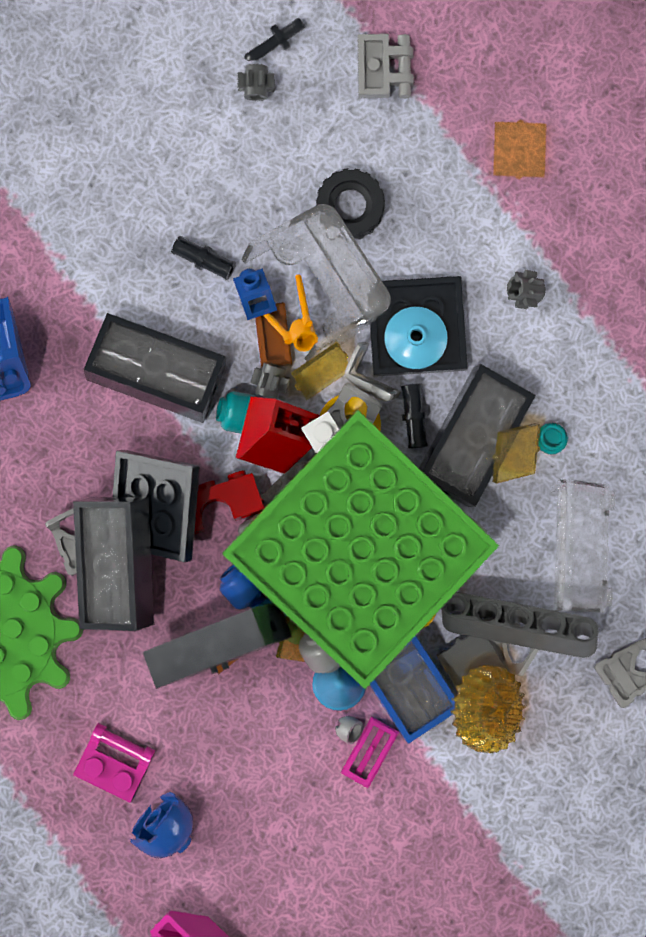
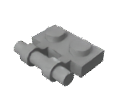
M358 34L359 98H389L390 86L399 87V98L411 97L414 75L411 74L410 60L413 59V47L410 46L409 35H399L398 46H389V34ZM389 59L398 60V73H389Z

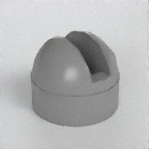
M344 716L338 720L341 723L340 726H335L336 735L344 742L353 744L362 733L363 723L352 716Z

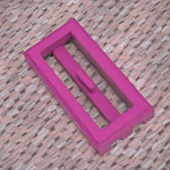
M371 717L340 773L369 788L399 732ZM373 726L378 727L379 730L355 773L349 771ZM384 732H386L390 736L365 780L360 776Z

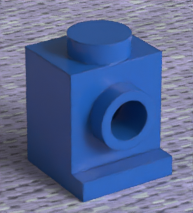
M246 269L240 273L239 277L233 278L247 320L277 310L263 269L256 271L254 269ZM262 296L266 297L265 301L249 306L248 301Z

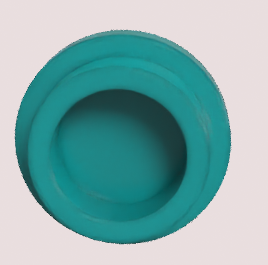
M545 424L536 434V444L546 454H558L567 445V433L559 424Z

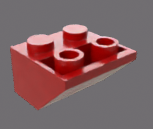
M251 396L235 458L286 474L313 448L301 428L321 415L278 399Z

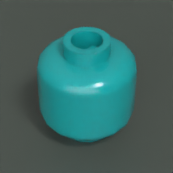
M230 391L225 397H221L217 405L216 421L220 422L222 429L242 434L251 396H256Z

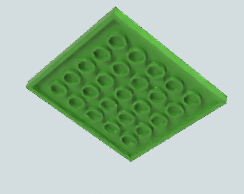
M356 411L222 554L366 689L499 545L363 414Z

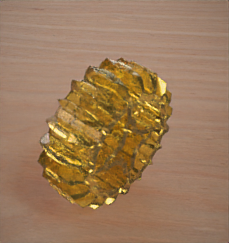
M484 665L470 669L468 675L462 676V684L455 686L458 692L457 697L451 698L455 702V708L450 711L455 715L451 725L458 728L456 736L462 739L463 745L470 747V749L476 752L494 753L502 749H508L509 743L516 740L515 733L521 732L520 722L525 720L522 716V710L527 706L522 704L525 694L519 691L521 683L515 680V674L499 666Z

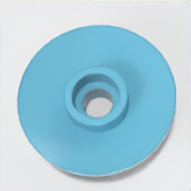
M423 307L405 308L396 313L387 324L384 336L385 346L388 354L397 364L408 369L427 368L436 363L443 355L447 346V330L441 318L433 311ZM413 331H419L422 334V339L420 341H413L410 334Z

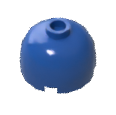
M172 792L160 796L159 798L163 802L152 812L150 805L133 827L132 834L136 838L130 839V842L150 857L161 859L172 856L177 852L182 853L191 843L192 838L190 835L193 830V816L184 801Z

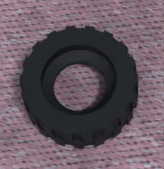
M346 168L340 172L336 171L332 173V176L323 181L322 187H319L316 198V210L321 225H324L329 234H334L338 239L344 238L347 239L346 241H352V239L358 238L359 240L367 234L370 235L374 232L376 226H379L384 214L385 200L383 189H380L379 182L376 179L374 180L371 174L361 172L360 169L354 168V170H349ZM346 190L359 192L366 202L364 213L353 220L342 218L335 209L336 198Z

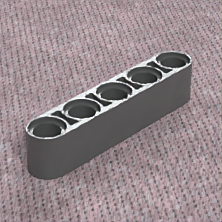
M456 592L441 608L442 624L446 630L452 633L579 658L590 657L597 649L598 625L593 619L585 616ZM460 611L462 613L458 615H453L450 612ZM491 617L493 620L485 621L482 618ZM523 623L525 626L516 627L513 624ZM554 629L557 632L548 633L545 630ZM585 635L589 639H579L577 636Z

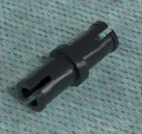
M178 236L171 250L173 255L194 263L195 268L199 270L206 269L226 281L232 275L236 265L234 261L213 253L212 248L206 245L201 247L183 238V236Z
M421 384L401 386L405 413L402 414V421H406L408 449L428 447L424 419L427 418V413L423 412Z

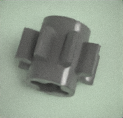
M249 64L245 66V73L238 72V91L244 92L245 99L263 101L267 99V92L274 93V73H268L266 65Z
M526 269L524 273L516 271L515 276L507 284L508 300L516 301V308L528 309V307H538L537 303L542 301L546 292L544 279H538L536 271Z
M264 362L262 369L254 368L250 383L257 385L256 394L277 399L279 392L287 393L291 378L285 377L286 368Z

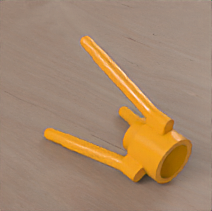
M297 274L295 279L303 318L293 321L289 331H286L270 313L263 316L280 333L285 344L293 343L298 351L304 352L312 350L318 345V337L309 315L302 277L300 274Z

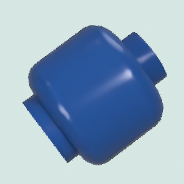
M234 565L230 566L219 578L221 581L219 591L235 609L242 610L247 607L251 609L260 605L265 599L263 592Z

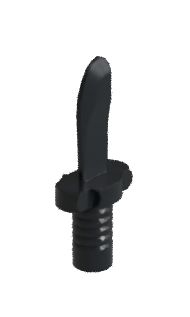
M297 18L281 30L276 25H273L270 28L273 36L247 52L244 58L247 61L261 59L278 45H281L284 50L288 49L290 44L287 40L305 28L300 18Z

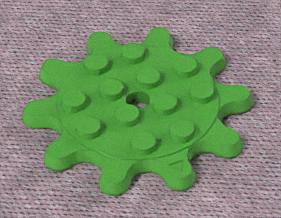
M10 546L4 550L0 561V701L6 705L11 717L16 720H23L32 711L29 691L33 685L43 682L55 689H61L69 683V670L57 661L56 650L64 642L78 640L83 634V629H79L78 619L60 617L54 610L55 599L66 588L65 577L61 573L51 572L40 580L29 579L24 572L26 561L24 550L18 546Z

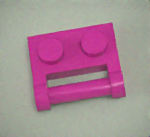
M98 723L73 775L131 803L156 750L148 746L145 749L106 730L107 726ZM100 742L140 760L137 768L97 750Z

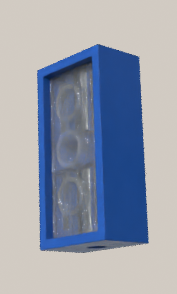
M416 635L369 685L408 744L462 709Z

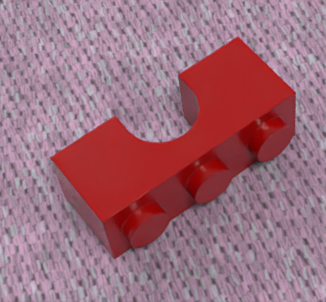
M245 470L228 475V481L216 485L215 480L198 485L194 535L205 532L202 513L210 503L223 502L227 504L232 511L235 521L256 515L264 509L253 473L246 475Z

